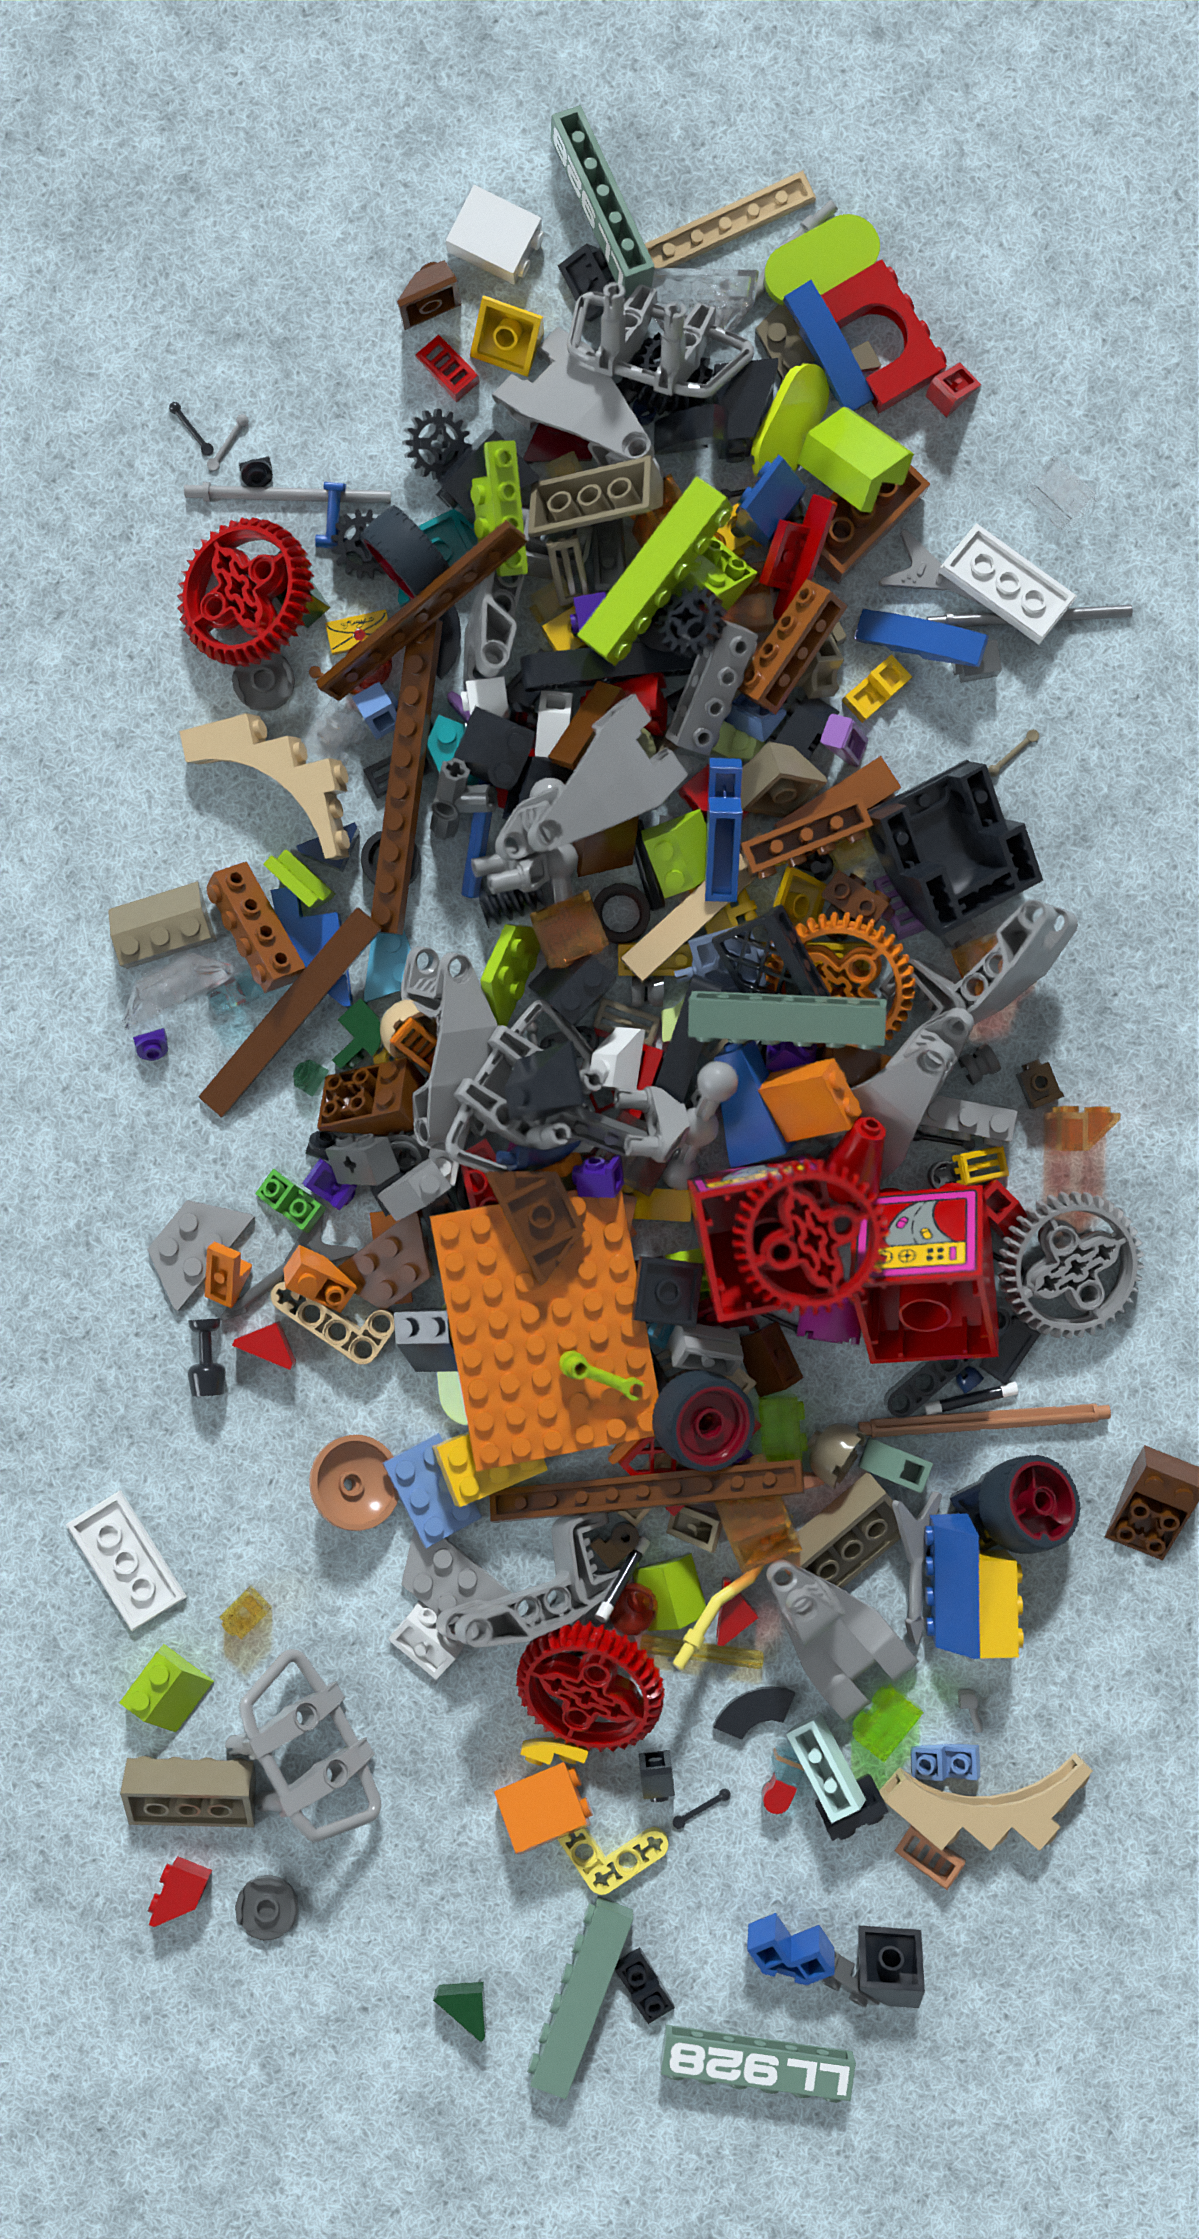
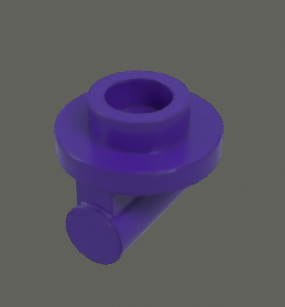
M164 1028L133 1037L137 1055L142 1059L155 1061L165 1056L168 1052V1038Z

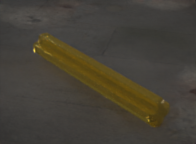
M644 1634L641 1636L639 1649H647V1654L676 1658L684 1642L681 1639ZM703 1643L699 1650L694 1651L690 1660L761 1669L764 1654L759 1650Z

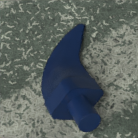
M575 1141L551 1150L516 1146L510 1152L498 1151L496 1162L508 1165L507 1171H536L562 1160L572 1153L581 1144V1141Z

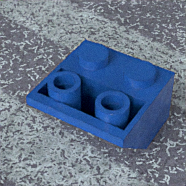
M780 455L776 457L773 463L767 461L757 475L758 480L754 488L747 487L738 500L740 505L735 511L738 514L735 526L765 548L774 538L779 520L786 521L802 500L806 490L805 485Z

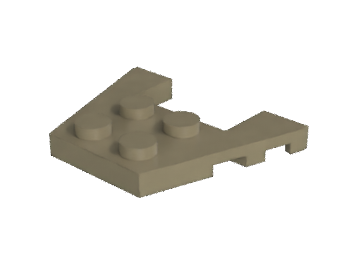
M778 304L755 328V333L769 359L778 358L777 373L783 382L785 376L793 367L801 366L804 363L814 364L815 358L800 336V328L786 305ZM869 341L851 349L862 372L876 371L881 368V363Z

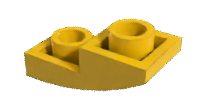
M542 1737L523 1741L520 1755L525 1756L526 1761L540 1766L543 1763L550 1765L554 1753L558 1754L561 1760L570 1764H576L577 1761L585 1763L589 1751L585 1746L577 1748L574 1743L569 1742L565 1744V1740L562 1738Z

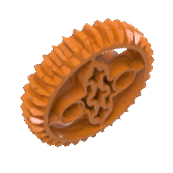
M833 912L830 921L827 920L825 914H820L818 924L812 917L806 921L807 928L801 923L797 924L795 929L812 961L818 962L821 960L823 962V965H817L816 969L832 997L879 999L868 986L881 972L882 961L880 955L883 954L887 958L895 978V997L892 1007L886 1015L885 1039L889 1041L893 1039L894 1034L892 1030L896 1032L901 1030L902 1025L900 1021H907L908 1014L906 1011L911 1010L913 1006L909 999H913L915 996V991L910 989L915 985V978L908 977L913 973L914 969L913 966L905 965L910 959L908 954L898 955L904 946L901 943L895 946L892 945L896 936L890 934L885 938L883 936L886 930L885 926L879 927L878 931L874 930L875 921L873 919H870L867 925L862 924V915H858L855 922L850 921L851 915L849 912L845 913L843 920H839L837 912ZM841 933L862 938L874 945L875 948L858 946L850 950L842 958H839L827 946L821 944L808 945L807 942L821 935ZM772 954L771 957L775 961H770L768 967L782 972L784 963L781 957ZM860 959L866 960L871 968L860 970L855 965V961ZM767 974L765 980L772 984L767 985L766 988L776 991L779 978ZM784 980L780 993L787 995ZM835 983L837 985L844 983L846 986L845 988L841 986L837 989L834 985ZM815 1043L819 1048L826 1046V1043ZM845 1044V1045H849V1046H853V1047L859 1048L858 1045Z

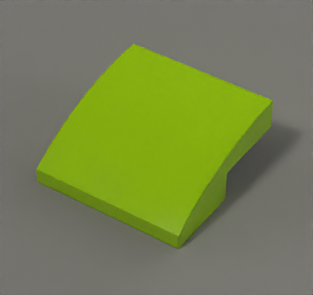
M287 849L278 858L271 855L263 863L272 874L309 908L322 906L336 895L332 889Z

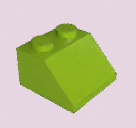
M701 809L641 831L644 845L665 899L695 888L705 880L707 826Z
M163 1644L131 1685L119 1704L143 1722L176 1733L214 1681L167 1645Z

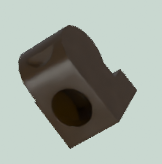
M622 1521L614 1525L611 1535L605 1540L599 1534L590 1541V1546L611 1570L635 1549L639 1542V1533L630 1522Z

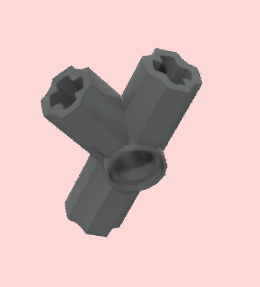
M453 758L450 761H444L440 769L436 795L431 805L430 829L433 831L434 837L442 840L455 837L461 813L495 812L498 806V792L493 784L467 785L470 770L465 766V761Z

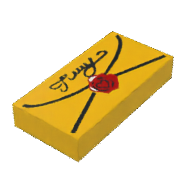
M386 609L326 622L325 626L332 655L352 651L388 620Z

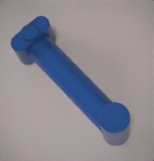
M324 482V490H329L326 535L316 534L315 547L332 549L338 546L337 543L331 541V535H338L335 525L336 523L339 524L341 492H346L347 484Z

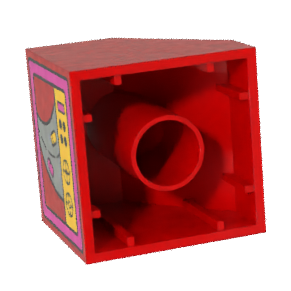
M810 1153L701 1174L686 1179L697 1240L718 1322L786 1309V1301H784L779 1309L774 1307L773 1303L776 1296L770 1301L765 1302L762 1296L766 1289L755 1294L752 1288L757 1280L749 1284L746 1283L744 1277L751 1270L740 1272L738 1268L746 1259L736 1260L734 1257V1253L742 1250L743 1247H734L732 1244V1240L742 1238V1235L733 1233L732 1229L733 1226H743L744 1224L737 1221L735 1215L736 1213L747 1214V1211L740 1207L741 1201H746L749 1204L753 1201L746 1194L747 1191L752 1190L756 1194L761 1191L755 1184L757 1180L762 1181L766 1186L770 1183L766 1177L767 1172H771L776 1179L780 1177L777 1167L782 1165L786 1173L791 1172L790 1162L792 1161L797 1163L799 1170H803V1160L808 1159L811 1169H815L817 1160ZM806 1180L794 1183V1187L805 1188L810 1191L816 1198L821 1210L831 1207L825 1181ZM783 1188L767 1200L757 1216L753 1231L755 1255L760 1254L761 1244L765 1237L784 1227L777 1208L779 1199L785 1191ZM793 1197L794 1208L792 1210L802 1218L801 1207L805 1204H801L799 1200ZM811 1212L810 1216L813 1223L817 1222L826 1232L828 1240L832 1237L825 1229L824 1222H820ZM793 1220L792 1225L794 1227L795 1232L796 1230H798L795 1221ZM806 1227V1240L815 1248L814 1237L816 1235ZM793 1234L790 1239L797 1247L798 1253H802L808 1262L811 1263L812 1260L809 1253H804L800 1249ZM777 1244L772 1250V1256L778 1259L785 1257L789 1250L788 1245ZM826 1244L824 1245V1248L827 1252V1255H829L830 1251ZM820 1257V1271L828 1278L827 1267L829 1265ZM765 1264L761 1265V1269L775 1284L788 1291L806 1295L821 1294L828 1291V1288L817 1287L810 1283L801 1265L785 1271H776ZM844 1273L837 1286L845 1283Z
M948 1183L937 1189L903 1191L897 1188L881 1189L878 1198L871 1205L881 1203L884 1206V1210L876 1216L883 1215L888 1218L886 1224L879 1226V1228H886L890 1231L889 1236L880 1238V1240L886 1241L890 1245L889 1249H879V1253L884 1254L887 1260L886 1262L876 1261L875 1265L879 1266L882 1272L881 1274L870 1273L869 1276L875 1280V1284L872 1286L866 1281L862 1284L866 1290L865 1295H861L858 1290L852 1293L856 1299L854 1304L870 1364L999 1357L998 1315L991 1228L983 1185L966 1186L961 1183ZM854 1202L853 1208L859 1211L861 1207H856L857 1203ZM866 1220L862 1221L861 1231L857 1238L851 1241L849 1279L857 1272L867 1252L869 1232Z

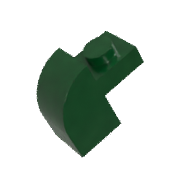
M360 998L338 1019L354 1037L332 1059L342 1070H345L347 1067L351 1070L354 1069L365 1058L361 1054L365 1050L372 1057H375L383 1047L380 1036L381 1019Z

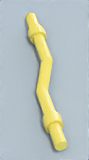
M782 1511L772 1529L766 1531L761 1539L762 1546L747 1571L712 1596L694 1628L689 1629L684 1636V1644L672 1663L674 1667L681 1671L684 1670L694 1651L699 1650L704 1643V1635L721 1606L756 1581L772 1552L777 1551L783 1542L782 1535L793 1519L790 1513Z

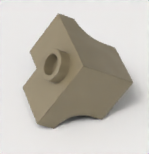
M831 635L827 637L795 685V687H803L808 699L834 697L839 690L837 672L844 658Z

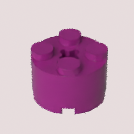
M846 1297L842 1299L844 1309L840 1310L836 1303H832V1313L827 1314L824 1307L819 1306L818 1316H814L811 1307L807 1306L806 1314L804 1316L799 1314L796 1336L805 1337V1332H808L807 1339L838 1344L843 1342L849 1343V1339H851V1345L859 1346L861 1327L855 1304H852Z

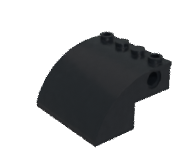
M966 759L867 811L873 824L868 833L885 873L905 905L934 936L940 937L1043 881L1025 823L1004 819L986 764L971 762Z

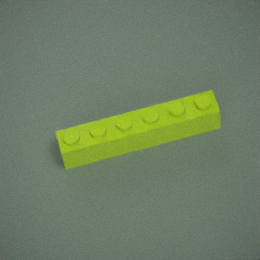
M696 476L577 636L614 666L619 660L624 659L629 654L631 644L636 637L648 629L651 618L658 608L663 607L669 601L671 591L677 583L683 581L688 576L692 563L699 555L707 551L711 544V538L717 530L723 528L730 520L731 512L734 508L727 497Z

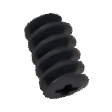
M541 886L537 890L529 892L514 889L496 894L491 893L490 896L484 889L479 890L478 900L488 929L490 928V918L497 925H500L502 914L509 921H512L514 910L521 917L525 916V906H528L533 913L537 912V902H540L545 909L548 908Z

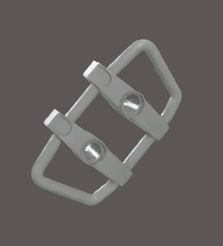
M617 283L606 285L603 293L587 292L581 295L575 305L566 345L570 355L589 366L595 367V372L611 377L617 374L654 386V391L670 396L676 393L682 396L699 398L713 396L744 368L754 355L753 345L746 338L714 325L716 321V308L697 303L688 315L683 304H680L679 311H677L678 302H671L665 307L657 305V289L641 284L638 285L629 298L624 297L625 289L622 285L618 286V294L616 295ZM591 305L604 307L601 345L597 353H593L580 345L587 309ZM652 317L665 321L661 345V362L656 373L627 364L634 353L641 348L642 340ZM709 338L741 351L707 384L686 382L699 367L700 359Z
M544 999L533 1002L511 1029L503 1025L496 1027L487 1041L493 1048V1051L474 1080L470 1078L463 1079L453 1094L462 1105L446 1137L445 1148L449 1157L455 1162L485 1173L488 1171H507L506 1166L460 1150L458 1142L471 1114L483 1122L488 1130L498 1133L517 1146L551 1150L557 1148L558 1145L567 1143V1138L570 1139V1129L563 1123L539 1126L535 1122L511 1120L507 1101L485 1088L502 1059L514 1068L517 1059L544 1050L521 1037L541 1012H546L568 1040L573 1041L574 1047L584 1058L581 1071H579L584 1098L590 1095L592 1090L600 1089V1084H604L603 1074L597 1069L590 1070L594 1050L578 1030L571 1026ZM500 1109L507 1116L505 1125H501L497 1119Z
M289 1649L278 1656L241 1699L239 1711L245 1733L230 1736L226 1740L225 1748L233 1749L227 1752L231 1756L243 1754L248 1755L250 1760L259 1759L274 1789L261 1791L256 1795L255 1806L262 1804V1806L257 1808L259 1811H280V1817H290L292 1823L306 1839L312 1842H320L369 1824L378 1817L381 1810V1798L367 1764L375 1755V1752L373 1753L367 1737L358 1740L339 1705L346 1697L342 1694L337 1684L338 1682L335 1681L326 1685L304 1653L299 1650ZM294 1662L315 1692L294 1704L286 1706L277 1716L264 1726L258 1728L252 1706L286 1666ZM298 1711H299V1712L301 1713V1715H302V1723H301V1724H300V1723L298 1722V1720H297V1713H298ZM330 1714L346 1746L326 1759L316 1762L310 1770L294 1783L288 1785L271 1752L304 1732L314 1729L323 1718ZM328 1768L332 1773L331 1781L327 1777ZM357 1772L369 1803L368 1809L315 1828L301 1810L336 1788L344 1786Z

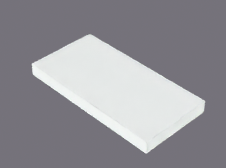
M977 523L945 560L938 571L1038 645H1040L1077 598V595Z
M121 1490L66 1524L131 1631L139 1628L187 1597Z

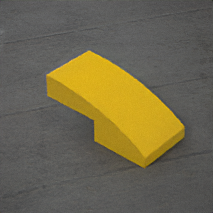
M891 654L871 671L862 682L845 695L841 701L863 723L912 679V676Z
M634 1188L633 1194L630 1195L638 1197L633 1219L690 1222L691 1204L688 1190Z

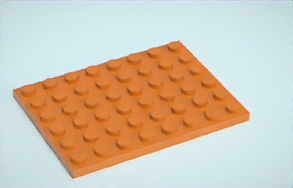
M577 1189L566 1191L585 1231L542 1286L539 1285L499 1204L430 1216L476 1471L655 1436L652 1414L659 1395L646 1323L644 1321L631 1320L637 1273L622 1189L615 1198L578 1197ZM567 1351H576L582 1354L591 1366L625 1379L633 1377L640 1380L645 1386L634 1384L629 1390L630 1394L639 1398V1400H630L621 1391L588 1378L572 1379L567 1377L559 1368L561 1356ZM577 1364V1365L575 1366V1369H574V1370H577V1369H578L579 1364Z

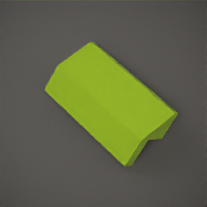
M842 407L807 433L797 463L858 510L871 513L882 482L903 485L914 453L850 408Z

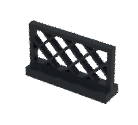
M782 904L771 908L767 913L713 937L711 940L740 993H751L750 990H752L754 994L758 992L761 994L784 995L780 992L785 980L796 985L799 990L798 995L832 997ZM763 924L769 935L767 944L750 938L754 927ZM731 938L742 942L740 956L728 952L723 941ZM748 945L764 950L761 964L744 958ZM769 953L781 957L784 963L782 972L765 966ZM742 965L758 970L755 983L743 979L740 974ZM763 973L779 978L776 991L759 985Z

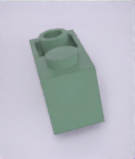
M868 1438L858 1467L920 1493L924 1490L933 1463L872 1438Z

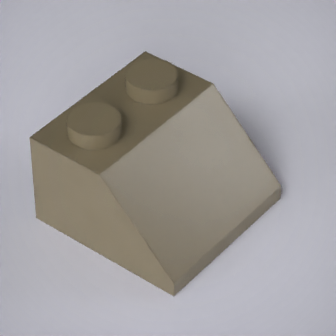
M768 742L742 767L741 807L744 811L785 818L802 807L828 781L793 746Z

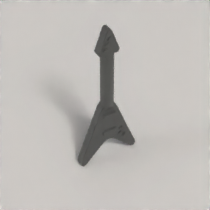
M323 1213L309 1233L302 1231L284 1263L239 1297L232 1308L227 1307L221 1316V1320H227L247 1313L248 1306L284 1279L283 1268L298 1245L321 1254L330 1261L356 1254L358 1249L350 1246L325 1244L321 1240Z

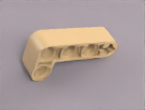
M285 1281L277 1284L271 1291V1301L277 1309L358 1364L372 1362L395 1331L394 1312L389 1309L374 1311L363 1326L360 1327L343 1314L309 1298H306V1301L298 1307L296 1312L293 1308L298 1305L292 1300L286 1302L281 1300L283 1294L280 1290L284 1291L287 1289L285 1288ZM293 1291L290 1294L297 1301L304 1297ZM308 1305H315L319 1308L320 1318L318 1321H310L306 1317L305 1310ZM385 1315L389 1318L391 1324L388 1331H380L376 1328L374 1324L376 1316ZM334 1323H341L345 1326L346 1336L344 1339H336L332 1335L331 1327ZM367 1341L371 1344V1356L362 1357L358 1354V1342Z

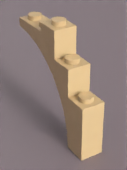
M248 713L179 731L187 763L237 762L254 767L274 778L294 796L307 813L318 834L325 859L339 860L349 857L348 848L350 841L347 832L343 829L341 819L343 817V807L340 800L337 799V794L348 792L346 785L348 783V773L341 760L327 758L306 764L308 755L304 743L301 742V738L284 736L266 741L267 729L261 720V716Z
M1074 1753L1056 1771L1040 1781L1014 1792L992 1796H964L941 1791L920 1782L899 1767L879 1790V1793L886 1804L941 1851L946 1845L952 1844L957 1839L962 1827L990 1851L995 1845H1000L1007 1838L1011 1827L1040 1851L1045 1845L1053 1842L1060 1828L1053 1818L1054 1815L1062 1812L1068 1805L1069 1798L1074 1792L1087 1784L1089 1775L1093 1770L1081 1757Z

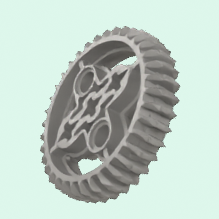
M1071 1191L1069 1196L1065 1192H1059L1058 1198L1053 1195H1047V1204L1041 1200L1036 1201L1037 1210L1030 1207L1025 1208L1028 1216L1026 1218L1022 1216L1016 1217L1020 1223L1018 1228L1014 1226L1009 1227V1230L1014 1233L1012 1238H1003L1004 1242L1008 1244V1248L999 1250L1000 1254L1005 1256L1006 1259L997 1262L1000 1268L1005 1269V1271L998 1274L999 1279L1005 1281L1000 1288L1004 1293H1008L1005 1300L1010 1305L1013 1304L1011 1307L1012 1312L1017 1315L1020 1314L1019 1319L1024 1323H1028L1030 1328L1034 1330L1039 1329V1332L1044 1335L1050 1333L1055 1338H1060L1062 1335L1066 1339H1071L1073 1334L1078 1338H1083L1085 1331L1090 1335H1095L1096 1326L1102 1330L1106 1329V1320L1112 1323L1117 1322L1114 1315L1116 1312L1126 1314L1122 1306L1125 1302L1128 1304L1133 1303L1129 1297L1131 1292H1139L1134 1283L1143 1279L1142 1276L1137 1274V1270L1145 1267L1143 1263L1137 1260L1145 1255L1143 1251L1136 1249L1142 1244L1139 1238L1134 1237L1138 1233L1137 1229L1130 1226L1132 1221L1130 1218L1123 1216L1124 1212L1122 1209L1114 1208V1203L1108 1200L1104 1201L1098 1195L1092 1197V1194L1088 1192H1083L1080 1195L1077 1191ZM1071 1211L1086 1212L1104 1220L1114 1232L1108 1234L1104 1231H1094L1078 1237L1076 1230L1070 1223L1061 1219H1054V1217ZM1039 1229L1038 1240L1045 1257L1027 1268L1024 1280L1021 1283L1022 1257L1029 1240ZM1062 1232L1060 1242L1054 1245L1055 1235ZM1120 1250L1119 1273L1111 1292L1104 1300V1289L1097 1273L1111 1266L1116 1261ZM1088 1286V1293L1081 1298L1080 1293L1082 1289ZM1064 1293L1072 1307L1088 1312L1071 1318L1052 1317L1038 1310L1028 1298L1034 1296L1038 1299L1046 1300Z

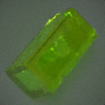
M796 1394L758 1397L759 1420L762 1424L760 1432L763 1461L767 1463L803 1460L802 1452L808 1451L806 1432L800 1433L799 1420H805L803 1401H798Z
M892 1683L887 1688L883 1686L879 1688L872 1698L874 1704L867 1713L864 1711L859 1713L852 1723L854 1739L882 1762L888 1759L924 1713L917 1703Z

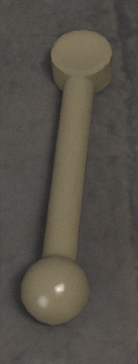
M1034 729L1028 731L1026 738L996 765H990L988 767L990 776H998L1000 769L1030 742H1036L1039 739L1038 731Z

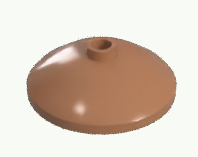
M347 1435L331 1441L318 1453L310 1471L309 1487L313 1503L325 1520L343 1530L362 1531L379 1525L390 1516L397 1505L399 1496L382 1464L384 1461L394 1457L388 1448L368 1436ZM346 1479L352 1482L350 1490H347L344 1486Z

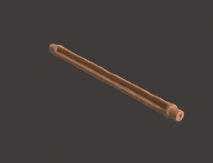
M1095 1403L1067 1405L1064 1407L1053 1406L908 1416L906 1418L870 1419L868 1422H858V1429L867 1436L876 1438L907 1434L918 1435L976 1431L981 1429L991 1430L1092 1423L1103 1419H1110L1111 1410L1109 1405L1097 1406Z

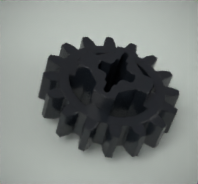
M434 409L433 416L428 410L422 411L423 420L413 417L411 420L415 427L405 428L404 430L410 435L409 440L402 441L403 445L410 448V451L406 452L404 457L414 459L410 466L412 469L422 468L420 476L427 477L432 472L433 480H438L441 472L444 474L464 453V449H468L472 445L464 442V438L470 432L460 430L464 421L458 419L453 422V412L451 411L446 412L444 417H442L441 409ZM430 424L428 432L420 438L419 435L423 428ZM446 426L452 431L455 439H452L446 432ZM432 441H441L442 448L432 447ZM418 449H421L427 455L428 463L421 457ZM452 451H455L451 460L446 463V457Z
M359 509L355 510L356 518L351 519L350 516L345 514L346 524L343 526L336 523L335 528L340 533L339 535H331V541L337 543L338 546L333 547L331 552L334 555L340 554L336 564L338 566L346 564L345 573L347 575H350L354 570L357 571L358 580L362 579L364 573H368L370 579L374 580L375 571L378 570L382 575L386 573L377 562L374 563V558L369 551V558H366L362 548L356 547L361 544L360 534L367 527L366 524L369 525L374 520L373 512L369 509L366 516H362ZM355 527L356 532L350 540H345L347 533ZM347 555H356L362 559L363 565L352 562Z
M694 585L691 592L684 587L682 588V596L671 595L673 601L671 606L668 604L663 606L667 614L666 616H660L659 621L665 626L661 627L658 632L665 637L662 642L677 655L683 654L687 658H691L695 652L701 657L704 654V647L707 646L711 650L714 649L712 642L714 638L722 639L723 636L718 631L719 628L727 627V623L721 619V617L727 614V610L721 606L723 603L722 599L709 588L705 587L702 589L698 585Z

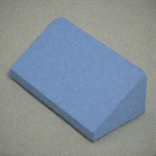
M741 693L732 701L731 711L724 718V721L763 742L784 718L786 710L780 708L775 715L755 704Z

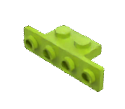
M513 440L486 442L484 449L487 477L472 479L471 499L475 506L476 520L474 531L478 537V543L505 520L509 521L524 534L516 443ZM526 546L522 547L497 568V575L499 577L528 573Z

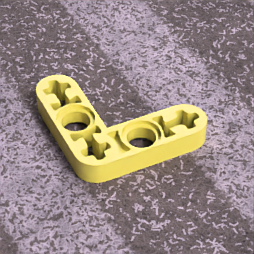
M658 1827L644 1830L607 1856L604 1855L587 1828L574 1832L578 1838L571 1845L567 1843L572 1841L570 1834L557 1839L589 1888L599 1895L610 1893L662 1858L668 1850V1837ZM652 1836L655 1840L661 1838L660 1849L656 1850L654 1847H650L645 1851L647 1858L643 1860L640 1851L635 1846L640 1844L642 1850L649 1845V1837ZM581 1844H588L594 1852L590 1858L580 1859L575 1853L576 1848ZM626 1852L634 1854L637 1858L636 1864L631 1868H625L619 1863L620 1856ZM613 1862L616 1871L621 1876L617 1878L616 1873L613 1872L607 1877L608 1884L603 1885L602 1882L596 1884V1873L600 1871L602 1875L607 1874L611 1871L609 1863Z

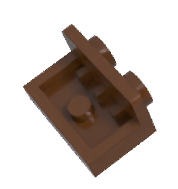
M838 870L821 893L825 900L844 913L849 912L853 919L856 920L858 915H862V924L867 925L869 920L873 919L875 927L881 918L889 922L895 914L894 909L890 905L892 900L877 889L873 893L865 888L867 883L854 873L847 876Z

